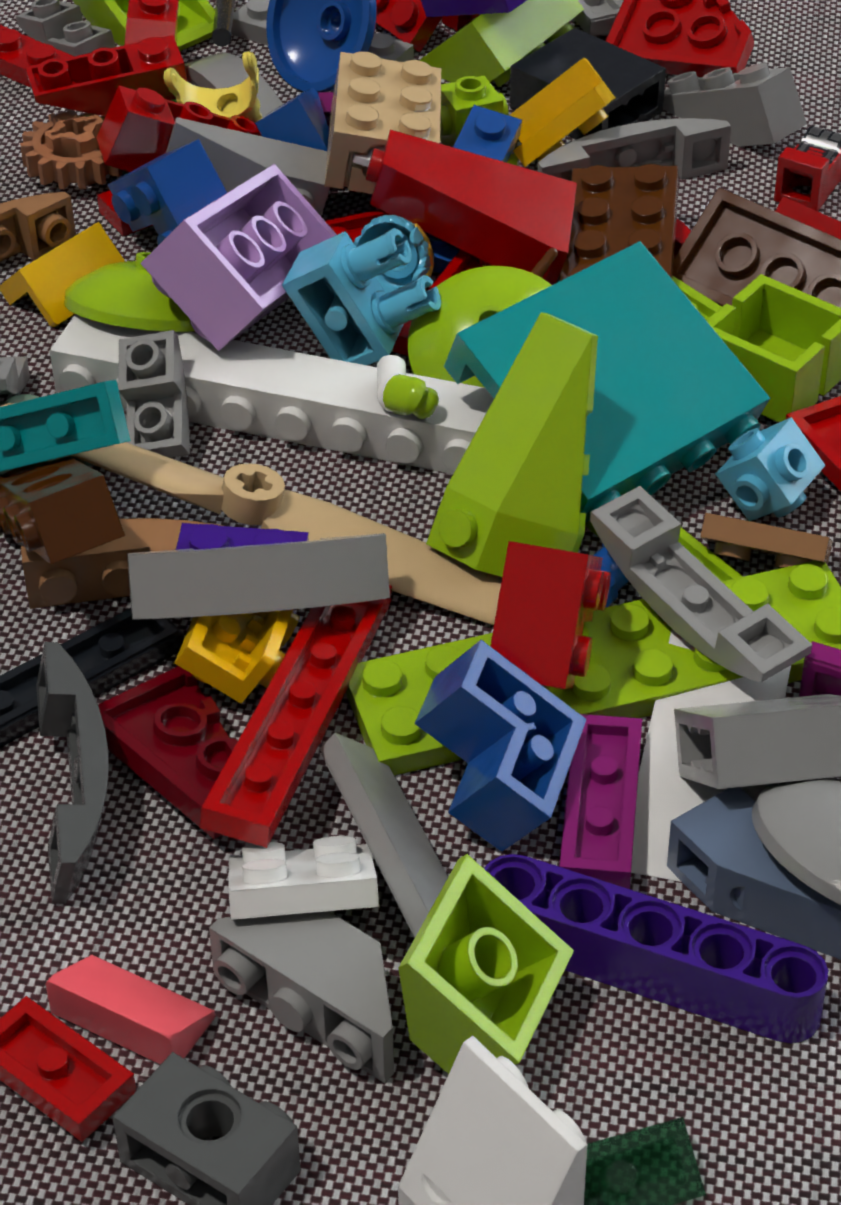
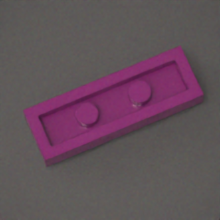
M580 714L587 720L569 769L559 867L630 889L642 719Z

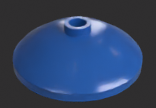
M270 0L266 23L267 42L273 64L281 77L292 87L302 91L312 87L318 93L334 90L340 52L354 54L361 51L368 52L370 49L377 20L376 0Z

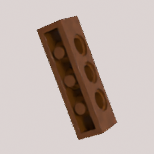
M66 456L0 472V525L4 533H11L16 543L23 542L28 552L35 551L50 564L125 536L104 475L72 457Z

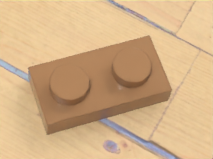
M705 513L700 536L706 542L715 543L713 552L715 555L750 562L752 551L775 555L774 567L778 568L811 561L826 562L828 565L833 543L830 537L710 513Z

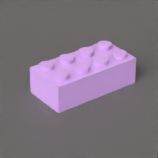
M273 164L183 220L141 262V265L151 275L156 288L165 296L172 298L189 317L195 332L203 339L210 341L220 351L289 298L282 283L299 252L337 234L281 170Z

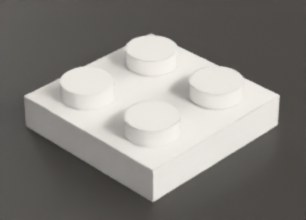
M331 836L320 838L313 842V849L285 851V845L278 842H270L267 848L250 844L242 848V855L229 856L228 891L231 920L379 907L377 875L371 851L367 844L356 845V839L353 837Z

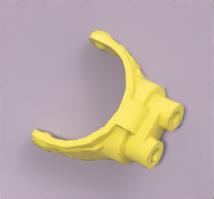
M244 52L242 56L243 65L249 77L241 84L229 88L211 89L198 87L181 78L174 68H167L164 71V82L169 91L176 97L177 103L195 102L203 105L214 114L228 118L234 115L243 116L254 123L262 118V114L259 111L260 101L256 96L259 84V68H257V59L253 52Z

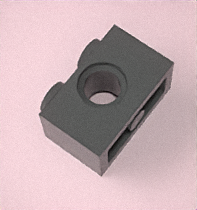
M174 1052L165 1059L113 1116L120 1162L188 1205H272L301 1171L297 1125L293 1123L291 1118L281 1108L267 1101L256 1102L234 1089L228 1080L216 1069L207 1065L197 1067ZM209 1137H221L216 1140H204Z

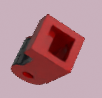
M811 126L806 131L801 144H797L794 149L790 147L784 149L778 157L774 201L780 202L784 196L815 211L820 210L841 180L840 133ZM797 186L812 187L811 194H801L792 188Z

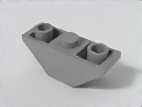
M330 911L231 920V917L218 918L209 927L213 971L225 988L236 995H248L270 1009L277 1020L286 1028L295 1032L304 1031L330 1048L333 1055L345 1066L355 1070L363 1069L383 1083L390 1079L394 1074L393 1026L379 941Z

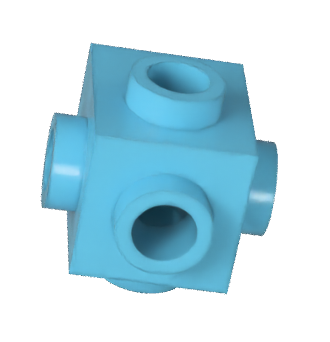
M791 417L761 431L759 428H755L740 436L728 448L732 456L715 475L748 521H753L770 513H774L777 518L783 517L798 508L807 498L803 491L825 467V464Z

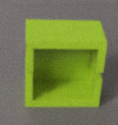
M760 274L733 297L732 305L726 303L706 320L771 398L761 414L773 421L786 420V414L815 405L818 402L819 394L824 396L841 380L840 307Z

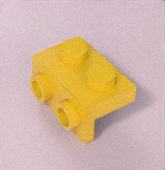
M586 58L579 60L509 115L522 119L521 132L518 138L522 144L515 148L513 152L524 167L535 159L542 160L551 152L566 145L562 139L577 127L585 135L608 117L603 107L615 99V96Z
M293 610L193 617L174 663L191 673L199 681L211 685L242 704L258 683L265 688L269 686L286 655L279 649L291 637L300 616L295 614Z

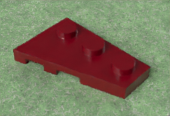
M177 666L98 704L105 728L108 750L200 827L201 807L237 744L238 739L229 738L220 723V710L211 696L205 697L198 686V679L180 666ZM202 829L213 839L221 836V834Z

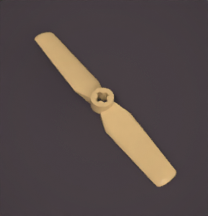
M7 403V404L1 405L0 407L7 406V405H11V404H15V403ZM127 442L71 455L221 515L222 510L229 518L239 523L261 525V529L309 532V541L320 540V538L384 533L386 534L389 585L392 586V591L494 625L502 577L475 570L427 545L426 542L330 502L285 490L283 478L267 466L239 464L227 470L225 476L222 477Z

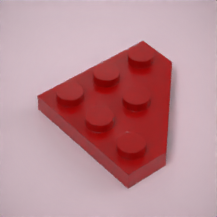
M624 0L606 39V42L666 68V74L680 75L695 71L697 77H703L709 72L725 67H730L732 73H738L745 69L755 45L752 31L743 19L739 20L731 10L728 0Z

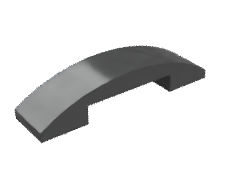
M44 642L36 683L40 736L67 737L72 804H57L48 842L52 904H66L78 887L94 848L107 792L109 773L108 746L100 709L83 673L58 642Z

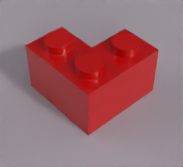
M508 541L490 647L544 686L568 689L573 687L575 676L586 677L591 657L592 637L582 636L584 622H592L594 611H604L610 587L611 573L601 571L603 558Z

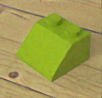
M468 854L457 860L398 967L410 1041L448 1074L463 1042L471 1036H474L496 1058L503 1056L515 1065L520 1063L574 952L569 945Z

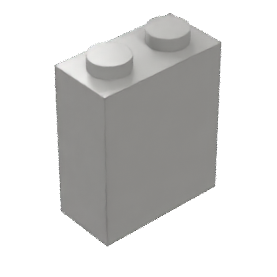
M824 694L674 709L680 777L717 789L841 777V696Z

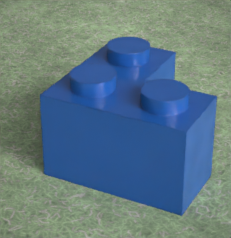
M199 139L165 153L108 184L113 194L112 205L119 218L129 224L133 232L153 224L159 235L157 237L158 245L183 220L227 193Z
M480 640L435 676L415 721V725L468 763L448 813L503 852L551 818L587 719L484 641Z

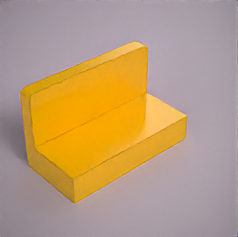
M97 222L18 270L0 285V291L9 305L29 294L51 327H56L75 315L64 304L65 291L77 279L105 265L125 262V260L101 224Z

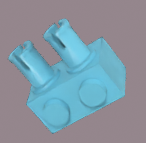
M393 228L386 234L358 247L355 246L346 231L299 252L282 283L283 288L331 359L362 365H370L377 362L383 356L390 355L404 323L428 312L437 311L441 307V297L437 286L425 291V288L433 283V280L427 275H423L417 280L388 293L384 291L376 276L411 262L412 254L408 241L405 240L402 243L395 244V241L402 239L404 236L400 230Z

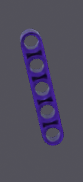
M502 855L491 860L484 867L492 877L574 950L565 971L778 1042L790 1044L803 1042L814 1036L820 1027L829 970L825 960L815 950L805 945L523 855Z

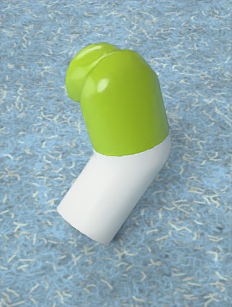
M386 355L378 361L377 399L385 410L403 416L412 413L419 419H426L435 412L439 403L438 393L436 390L426 387L425 381L416 377L406 376V363L401 357Z

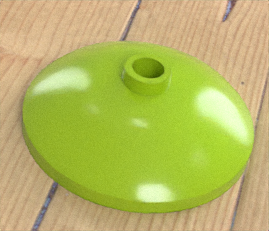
M151 252L137 253L136 261L105 265L77 279L65 291V307L74 314L93 321L151 331H195L189 317L172 298L165 296L156 288L151 275L141 265V262Z
M508 266L477 267L446 279L437 286L441 297V307L439 310L428 312L412 319L408 334V356L412 373L455 382L444 368L456 334L552 285L531 272ZM476 376L461 382L463 384L484 387Z

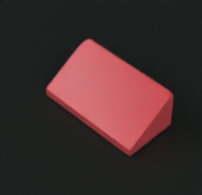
M90 955L58 971L45 984L52 1014L160 1065L172 1052L185 1058L215 1019L214 1010L94 955Z

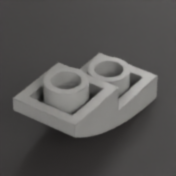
M36 0L31 4L32 9L16 16L18 25L31 38L45 44H50L54 48L73 56L91 53L98 48L116 47L112 31L93 26L89 21H83L79 5L59 0Z
M174 330L119 339L118 389L127 401L126 423L131 440L127 443L169 458L190 455L187 393L178 335Z

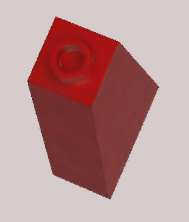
M391 129L384 151L376 148L373 149L365 180L375 182L371 205L391 215L403 217L414 224L417 223L423 231L493 266H508L531 272L550 248H555L558 251V256L542 278L551 285L556 284L569 250L577 187L576 182Z

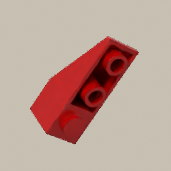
M173 35L148 37L133 44L115 48H98L91 53L64 59H48L41 64L25 67L36 103L106 116L118 85L133 90L148 88L159 93L164 99L174 100L176 97L169 91L164 82V71L167 68H174L181 78L187 81L185 64Z
M118 85L96 139L105 165L131 172L166 153L176 117L253 135H262L255 123L243 116L234 115L228 118L214 114L203 105L195 102L180 104L164 99L159 93L148 88L133 90Z

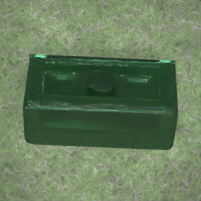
M683 1117L587 1144L584 1205H674L706 1195Z

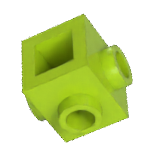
M485 75L479 77L464 76L456 82L441 84L440 141L443 145L454 146L473 105L509 115L504 95L495 90Z

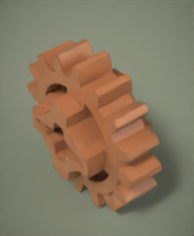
M70 109L57 115L49 114L48 123L34 121L32 123L33 131H25L22 134L23 143H20L23 167H27L29 177L39 176L40 184L42 185L55 181L58 183L59 189H65L70 183H77L80 189H86L88 185L95 183L106 184L105 176L108 174L117 177L122 175V169L105 165L96 139L105 116L86 112L84 115H77L74 110Z

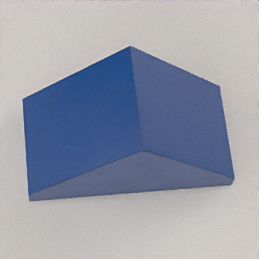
M313 87L269 112L255 123L262 137L324 151L328 150L329 128L318 92Z

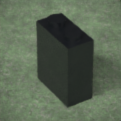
M576 28L511 65L509 79L510 109L515 111L579 60L586 58L615 96V99L603 107L608 117L585 135L581 133L578 127L567 135L575 140L605 129L649 121L663 112L666 68Z

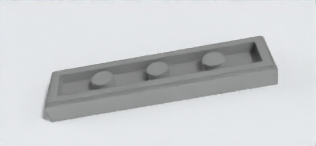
M334 733L320 748L321 755L415 938L448 876L390 767L378 761L373 748Z

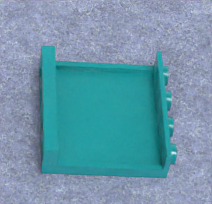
M641 241L458 332L444 365V368L457 384L476 376L494 399L541 312L551 314L598 335L593 411L586 419L584 454H590L589 475H585L582 478L580 513H586L585 523L590 521L591 511L638 486H641L648 494L652 495L670 480L673 473L685 467L688 472H692L700 468L713 457L719 447L728 442L731 445L746 432L760 428L761 424L757 419L771 399Z

